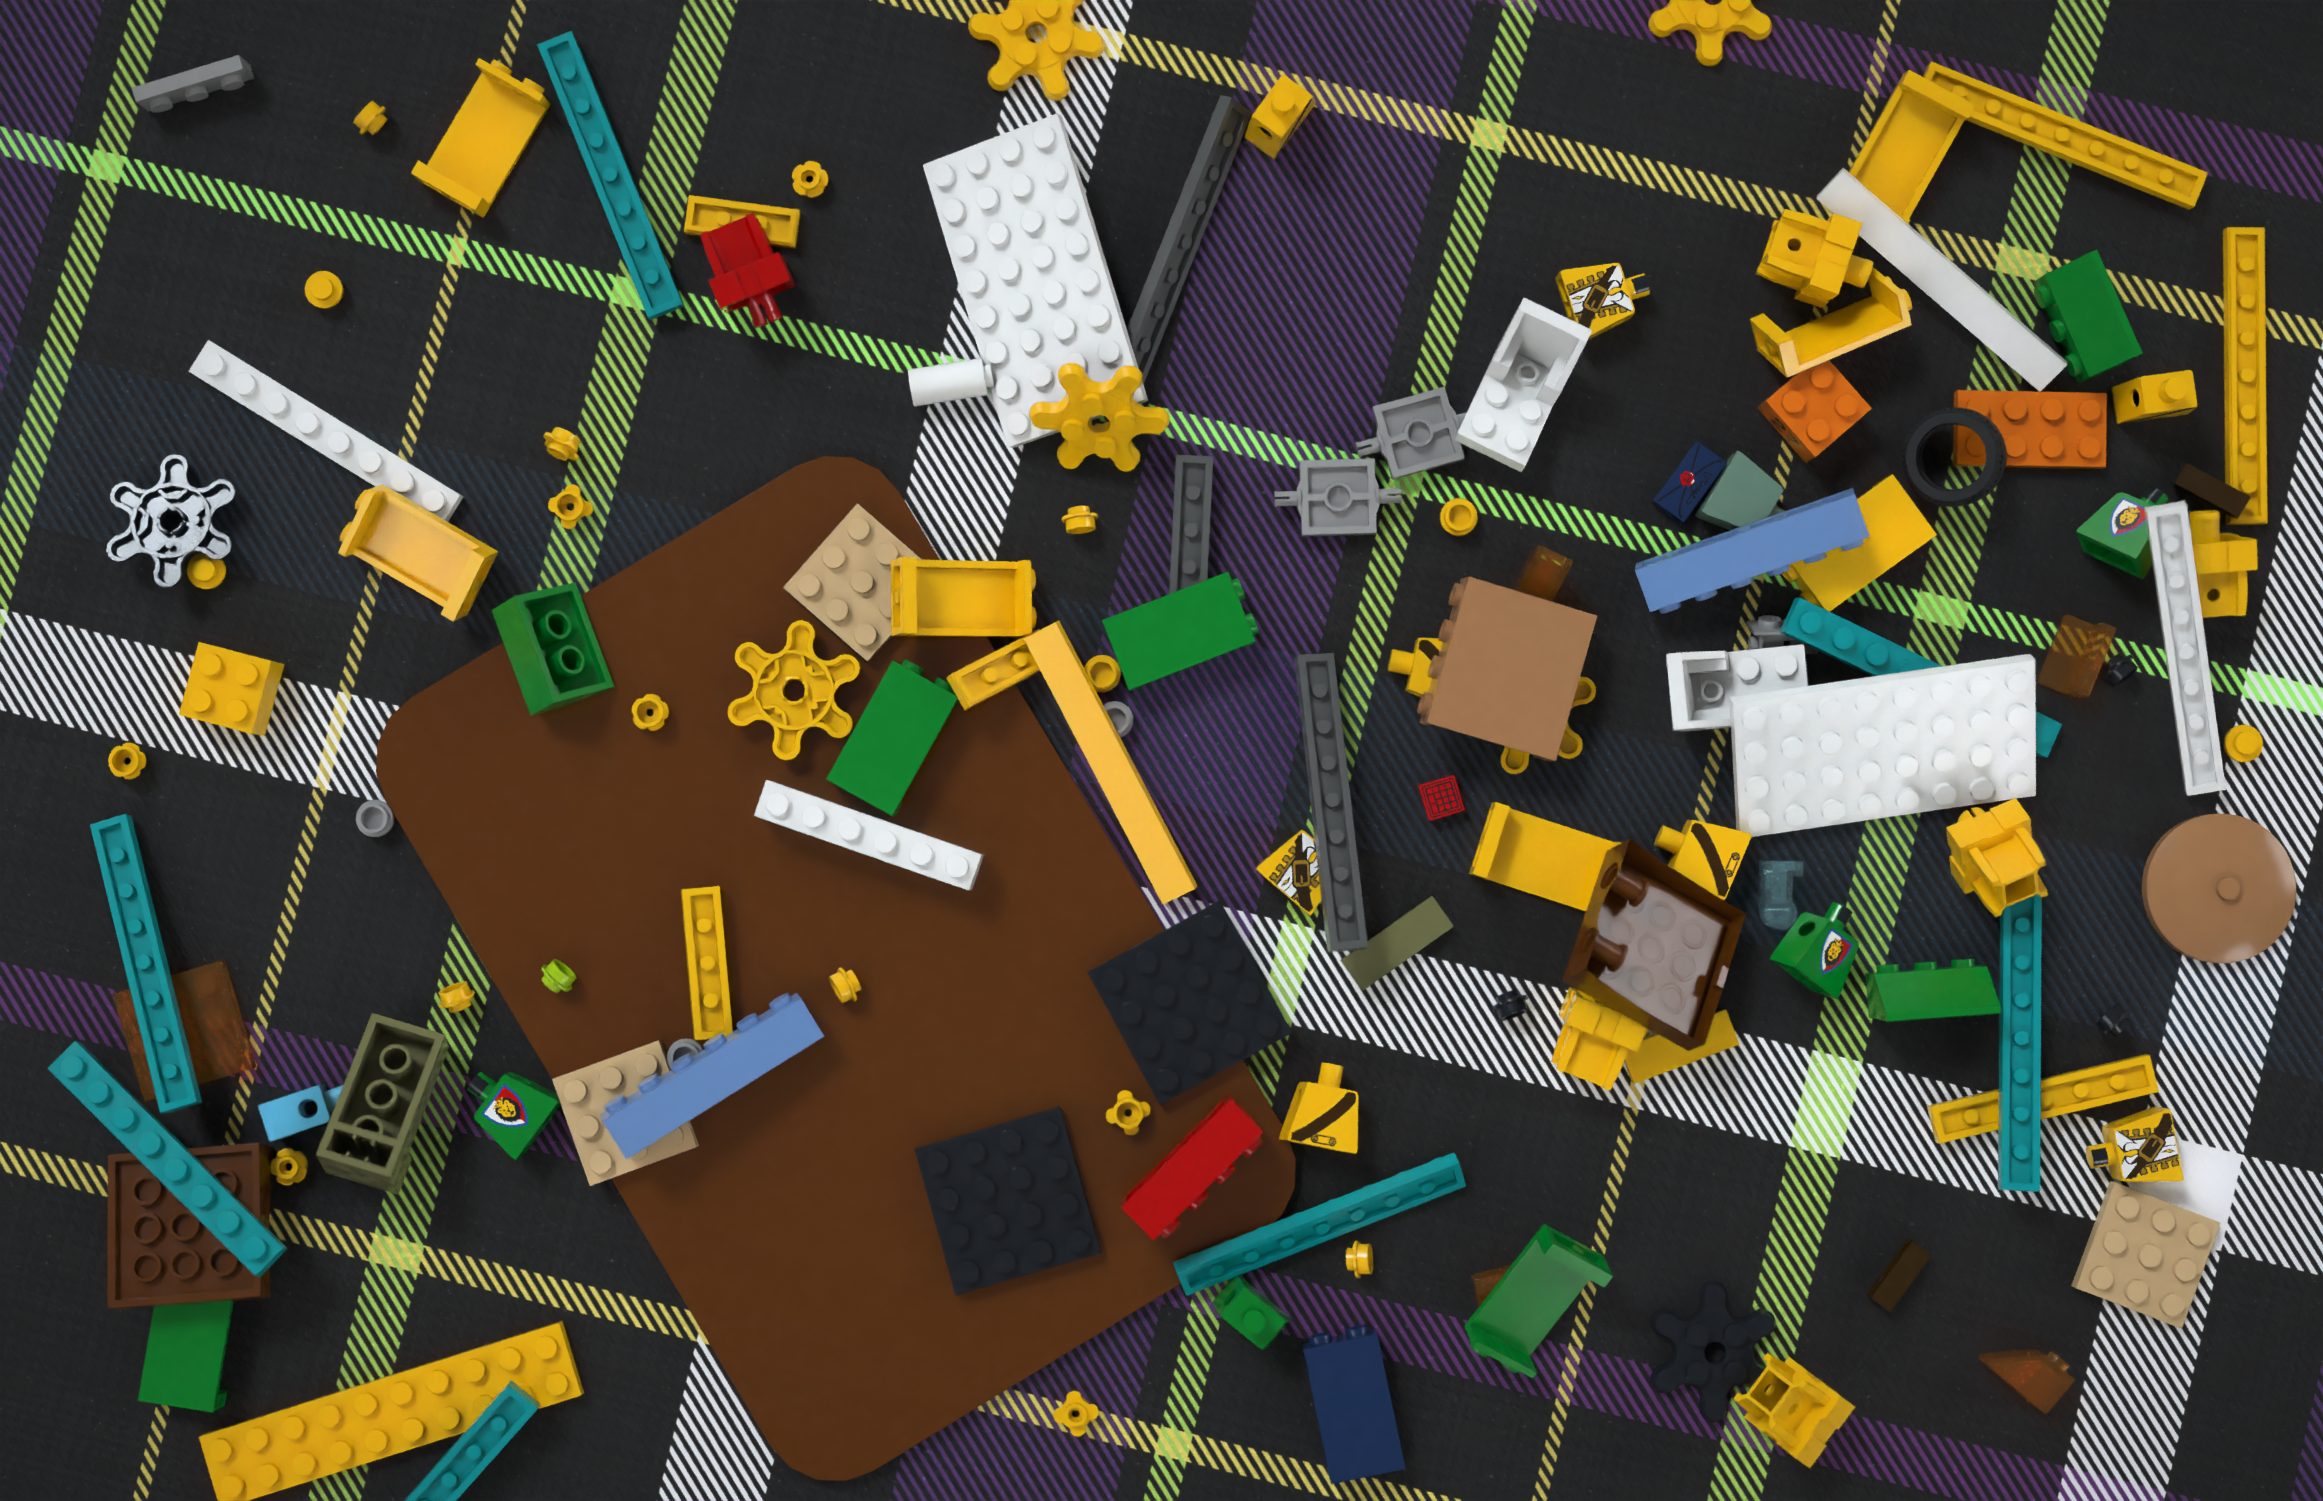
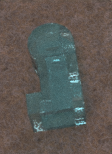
M1759 860V916L1762 923L1768 928L1785 930L1796 922L1798 912L1797 907L1792 902L1793 876H1803V861Z

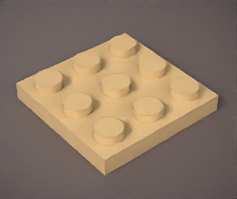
M857 503L783 588L867 662H870L892 637L890 560L900 557H916V560L922 559Z
M661 1040L552 1079L590 1186L699 1146L689 1120L626 1160L602 1122L601 1113L606 1111L604 1106L609 1101L622 1094L627 1098L639 1090L638 1084L649 1076L657 1074L661 1077L671 1070L667 1063V1055Z
M2110 1181L2071 1286L2182 1329L2221 1223Z

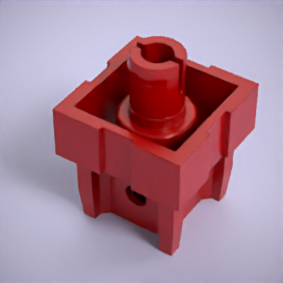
M751 213L744 218L717 229L701 233L700 236L706 255L715 274V278L708 281L719 308L728 314L747 306L755 328L768 325L762 306L771 323L781 319L782 313L778 309L773 295L793 288L796 285L785 258L779 252L774 254L758 218Z

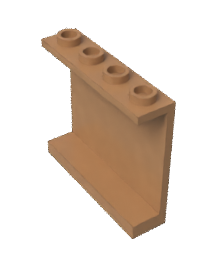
M1462 578L1459 584H1454L1450 593L1449 605H1452L1453 608L1449 620L1445 619L1439 631L1438 641L1443 643L1439 656L1434 655L1429 666L1428 677L1432 678L1428 693L1423 692L1419 701L1417 713L1422 714L1420 723L1435 725L1529 753L1534 758L1544 761H1556L1597 615L1476 578Z

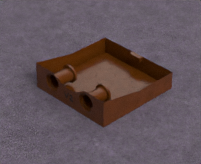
M1628 839L1606 851L1562 981L1685 1050H1693L1706 1043L1746 913L1683 878L1632 839Z
M261 1143L187 1148L269 1229L272 1176L270 1164L273 1156V1147ZM133 1153L108 1155L107 1309L124 1310L270 1298V1267L261 1277L255 1276Z

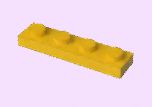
M720 886L681 889L694 1040L711 1039L721 1033L727 1036L733 1032Z

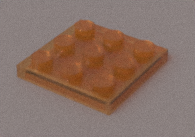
M225 960L172 975L171 978L197 1084H205L256 1068L257 1066ZM130 989L114 993L112 995L144 1102L157 1099Z

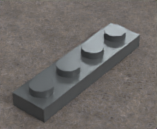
M1176 455L1169 594L1207 580L1213 456Z

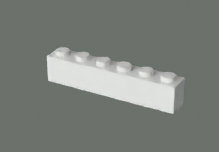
M769 780L765 782L754 816L966 890H972L984 857L983 854Z

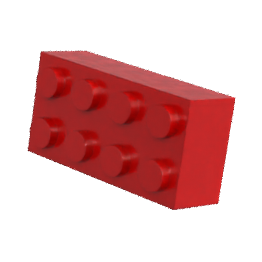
M1228 1094L1122 1198L1121 1208L1153 1241L1159 1235L1165 1239L1181 1223L1179 1215L1187 1207L1192 1212L1207 1198L1206 1188L1214 1181L1220 1185L1235 1170L1233 1162L1241 1154L1247 1158L1262 1144L1263 1141L1260 1135L1263 1133L1261 1125Z

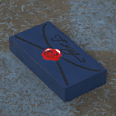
M1696 441L1655 496L1652 503L1681 524L1684 523L1727 462Z

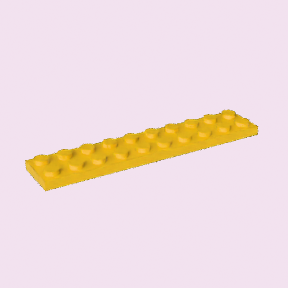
M563 1321L208 1432L199 1436V1440L217 1500L249 1501L464 1433L510 1380L540 1403L538 1409L584 1394V1390Z

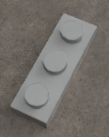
M236 55L133 87L132 91L136 103L147 111L158 113L173 108L174 103L180 101L194 102L203 100L209 96L208 93L219 89L230 91L244 86L245 81L254 79L250 64L240 55Z

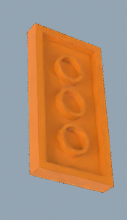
M1957 390L1954 392V407L1977 411L1989 418L1997 426L2006 445V467L2103 469L2106 467L2107 393ZM1954 425L1953 466L1985 467L1986 450L1980 436L1968 427Z

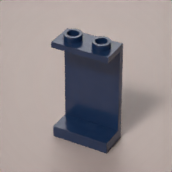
M1366 1324L1348 1327L1345 1329L1346 1334L1331 1337L1330 1332L1314 1334L1308 1337L1309 1342L1301 1343L1331 1484L1406 1469L1378 1334L1375 1328L1368 1329Z

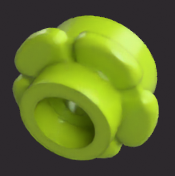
M553 959L548 966L543 965L541 967L542 972H544L541 980L551 991L559 993L561 990L569 992L572 989L571 984L577 977L566 964L560 960Z

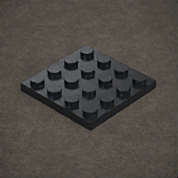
M1220 900L1088 972L1159 1105L1292 1033Z
M1060 1106L915 1148L955 1295L1101 1254V1248Z

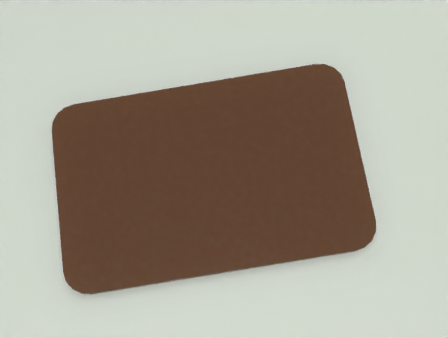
M822 456L795 466L581 595L614 684L612 689L562 708L531 716L505 645L501 643L414 695L390 716L377 743L376 774L386 802L551 1079L658 1040L662 1041L666 1055L671 1045L676 1041L685 1038L694 1040L681 889L720 886L733 1032L738 1029L736 1024L740 1020L753 1013H756L757 1016L771 1009L769 1006L770 1002L785 993H789L790 996L798 993L823 1033V1038L692 1118L690 1122L699 1144L698 1147L611 1179L769 1445L790 1468L816 1480L847 1481L876 1470L1181 1284L1173 1262L1183 1259L1190 1254L1198 1253L1221 1244L1226 1240L1252 1232L1259 1227L1274 1223L1282 1216L1295 1188L1296 1158L1290 1142L1279 1140L1283 1126L1243 1060L1159 1105L1088 972L1164 931L1016 684L967 710H964L960 702L958 706H954L901 800L902 806L895 817L826 780L892 661L901 665L904 659L924 669L921 676L934 683L936 678L939 677L948 682L946 678L950 674L995 652V649L987 637L892 636L871 661L867 662L783 588L857 503L922 560H940L900 492L879 469L853 457ZM803 620L809 622L815 630L813 650L818 658L830 661L840 655L848 654L855 657L859 662L860 672L857 678L840 685L834 695L837 707L851 716L853 728L846 737L834 738L821 727H811L801 736L799 754L791 760H783L778 758L773 751L772 744L775 732L769 722L756 720L746 726H737L728 718L727 712L731 702L747 696L753 688V678L749 672L740 668L736 663L735 652L741 644L751 642L758 645L766 653H778L786 646L789 626L796 621ZM792 680L786 684L784 693L788 700L798 701L804 697L805 688L801 681ZM647 694L659 696L661 701L665 702L669 708V715L664 720L663 727L656 731H650L648 728L642 730L633 721L632 706L634 702L639 698H644ZM649 709L647 711L648 716H652L654 714L652 709ZM766 780L983 854L984 857L972 890L951 885L754 816ZM553 959L560 960L566 964L577 977L571 984L572 989L569 992L561 990L559 993L551 991L541 980L544 976L541 967L543 965L548 966ZM840 967L845 972L852 970L860 983L861 990L856 992L857 1000L855 1002L850 999L841 1003L830 984L829 976L837 973ZM709 1039L695 1040V1041H697L698 1043H700L701 1046L703 1047V1049H705L703 1045H704V1043H706ZM1123 1090L1130 1091L1133 1098L1139 1102H1147L1151 1109L1149 1116L1143 1117L1139 1124V1131L1135 1135H1127L1124 1132V1128L1116 1123L1111 1124L1106 1119L1107 1110L1114 1107L1118 1101V1093ZM1230 1094L1261 1125L1263 1133L1260 1135L1263 1141L1262 1144L1247 1158L1241 1154L1233 1162L1235 1170L1220 1185L1214 1181L1206 1188L1207 1198L1192 1212L1187 1207L1179 1215L1181 1223L1169 1236L1164 1239L1159 1235L1153 1241L1121 1208L1122 1198ZM1060 1106L1101 1248V1254L955 1295L915 1148ZM1126 1109L1124 1113L1126 1116H1131L1132 1111Z

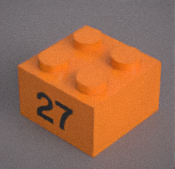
M1830 360L1795 374L1757 407L1805 463L1818 456L1872 409Z

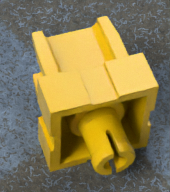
M1784 209L1780 220L1773 221L1772 230L1756 274L1772 282L1797 290L1794 299L1823 308L1830 299L1835 298L1839 294L1842 282L1859 288L1865 287L1872 271L1873 261L1852 255L1862 226L1861 222L1835 213L1826 221L1805 213Z
M2204 510L2190 512V532L2202 618L2230 615L2246 616L2248 599L2247 570H2258L2257 539L2241 537L2233 533H2220L2219 511Z
M2016 798L1995 806L1986 813L1979 807L1971 808V812L1975 816L1974 818L1966 810L1959 816L1957 823L1946 827L1948 846L1952 853L1949 856L1952 876L1965 894L1975 891L1984 906L1994 917L2002 915V911L2006 907L2036 894L2040 898L2048 895L2047 889L2037 872L2046 865L2045 859L2031 837V819Z
M1569 987L1558 1014L1563 1019L1564 1025L1556 1042L1551 1062L1557 1064L1556 1070L1569 1073L1610 1091L1621 1071L1629 1049L1638 1052L1647 1028L1589 995Z
M1767 1353L1763 1358L1767 1366L1747 1394L1741 1395L1737 1393L1733 1399L1747 1411V1414L1744 1416L1745 1419L1776 1441L1779 1446L1798 1461L1811 1468L1827 1446L1825 1444L1836 1429L1839 1430L1855 1406L1790 1357L1783 1362L1776 1356Z

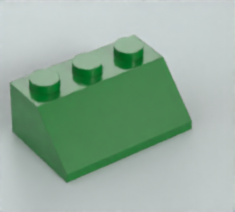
M2097 250L2077 258L2034 281L2036 287L2034 288L2035 299L2042 309L2045 308L2051 321L2049 322L2050 333L2057 343L2060 342L2066 355L2064 356V360L2067 361L2066 369L2072 377L2075 376L2078 383L2116 368L2143 354Z
M576 582L517 595L492 610L531 716L562 708L614 687Z
M1972 958L1951 960V967L1937 968V961L1914 962L1913 970H1900L1899 964L1876 965L1877 972L1865 973L1869 1018L1882 1021H1900L2001 1013V1005L1987 966L1975 965Z

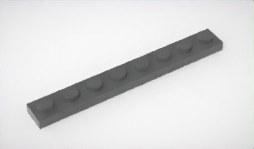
M1220 95L1160 248L1157 251L1148 278L1143 286L1134 313L1129 321L1127 332L1138 368L1143 374V384L1252 114L1232 97Z
M1334 653L1297 655L1294 661L1327 952L1365 950L1368 947Z

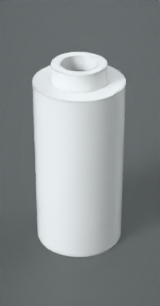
M982 358L908 370L914 407L988 395L987 387L994 386L991 364L983 365Z

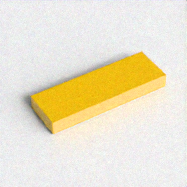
M689 195L684 233L700 236L701 233L717 229L753 213L763 227L771 246L796 249L801 212L798 209Z
M1024 636L963 667L946 678L964 710L1040 672L1024 640L1028 636Z
M1722 1009L1714 1014L1705 1045L1687 1051L1659 1034H1655L1642 1040L1638 1052L1629 1049L1624 1062L1632 1083L1636 1084L1740 1044L1727 1010Z

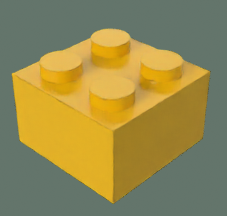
M199 642L179 715L250 734L265 736L285 664Z

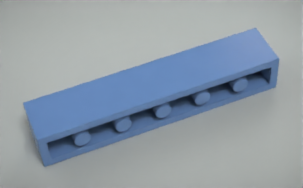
M1851 488L1638 562L1635 565V572L1649 611L1652 612L1659 609V612L1663 614L1680 608V602L1695 597L1696 601L1709 599L1717 594L1716 589L1731 585L1732 589L1744 587L1754 581V576L1766 572L1768 576L1779 575L1790 569L1789 564L1804 560L1805 564L1819 561L1827 556V551L1839 547L1842 551L1857 548L1864 544L1862 539L1870 536L1854 489Z
M785 993L770 1002L769 1006L771 1009L759 1016L756 1013L746 1016L736 1024L738 1029L727 1036L721 1033L712 1037L704 1043L705 1049L693 1057L689 1053L678 1058L670 1065L672 1070L661 1077L657 1074L651 1075L638 1084L639 1090L627 1098L622 1094L609 1101L604 1106L606 1111L601 1113L602 1122L626 1160L823 1038V1033L798 993L792 996L789 993Z

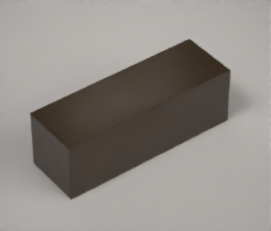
M2186 463L2174 483L2175 488L2236 520L2251 496Z
M1907 1238L1866 1295L1891 1312L1932 1255Z

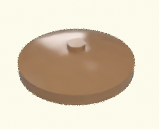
M2205 814L2189 818L2175 825L2155 844L2143 871L2142 898L2146 914L2153 928L2177 952L2203 962L2234 963L2260 954L2270 947L2283 933L2290 921L2295 906L2296 878L2287 852L2276 837L2260 824L2232 814Z

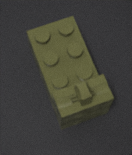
M375 1013L371 1014L316 1153L325 1173L399 1194L412 1160L409 1150L449 1048L444 1034Z

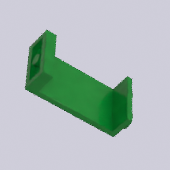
M1229 572L1102 620L1129 692L1246 645L1249 647L1255 644L1253 635L1259 634L1252 613L1245 615L1240 600L1246 598L1238 578L1231 580Z
M904 659L901 665L895 661L891 662L826 780L894 817L902 806L901 800L955 705L958 706L960 702L957 696L954 695V691L948 682L939 677L936 678L934 683L921 676L924 669Z
M1543 1224L1465 1324L1471 1348L1484 1358L1490 1356L1500 1361L1506 1369L1513 1373L1521 1372L1533 1378L1537 1371L1530 1355L1584 1286L1591 1280L1605 1288L1612 1279V1272L1604 1256Z
M234 1301L154 1307L138 1401L212 1413L225 1406L227 1391L219 1390Z

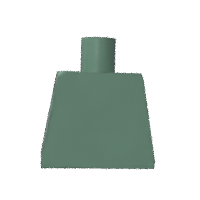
M1737 450L1729 457L1727 464L1720 472L1695 516L1728 530H1733L1785 512L1776 506L1784 489L1748 457Z

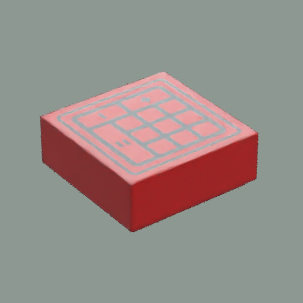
M1454 775L1418 785L1428 821L1465 811Z

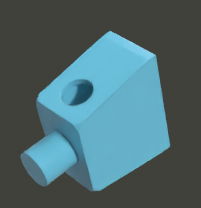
M321 1084L258 1105L269 1141L279 1140L328 1123L343 1085L327 1090L325 1084ZM315 1101L318 1107L317 1113L309 1115L306 1111V1103Z

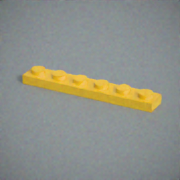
M2143 1054L2042 1078L2041 1120L2159 1092L2150 1055ZM1999 1089L1927 1105L1935 1142L1940 1144L1998 1130Z

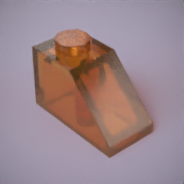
M1539 545L1530 552L1513 590L1552 602L1568 574L1573 560Z
M2036 1349L1982 1353L1978 1358L2034 1408L2044 1414L2050 1411L2075 1381L2066 1372L2069 1365L2052 1351L2048 1355Z

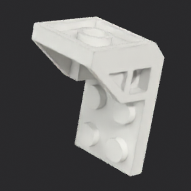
M1523 298L1494 353L1454 440L1522 472L1549 413L1564 388L1592 330Z
M1804 644L1732 652L1704 651L1666 654L1673 730L1676 731L1730 728V697L1809 686Z

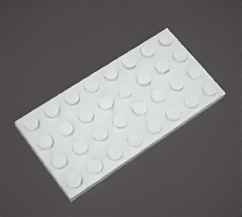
M1057 113L923 164L980 357L982 358L983 365L991 364L994 386L990 387L1008 448H1015L1059 432L1054 429H1039L1035 427L1030 420L1029 410L1037 402L1056 403L1065 397L1066 391L1057 378L1058 370L1062 365L1067 363L1081 365L1087 376L1096 382H1106L1112 379L1116 371L1125 365L1138 368L1062 115ZM1143 382L1133 395L1138 404L1148 401ZM1102 415L1092 416V417L1089 418V419L1092 421V420H1095V419L1100 418V417H1103V416H1102Z
M2031 654L1730 697L1736 830L1750 833L1752 837L2036 796L2035 659Z

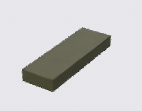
M1430 896L1367 941L1368 947L1365 950H1354L1340 961L1361 991H1363L1454 926L1434 897Z

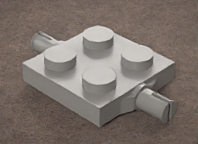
M1445 387L1373 406L1372 411L1377 426L1376 437L1355 442L1359 458L1381 452L1387 461L1391 479L1394 480L1464 460L1465 457L1461 443L1455 441L1454 438L1467 412L1456 415V412L1449 404Z
M1375 458L1300 460V482L1297 491H1274L1275 507L1297 506L1301 516V536L1376 535V514L1379 505L1385 503L1402 504V496H1393L1401 495L1402 488L1379 489L1375 478Z

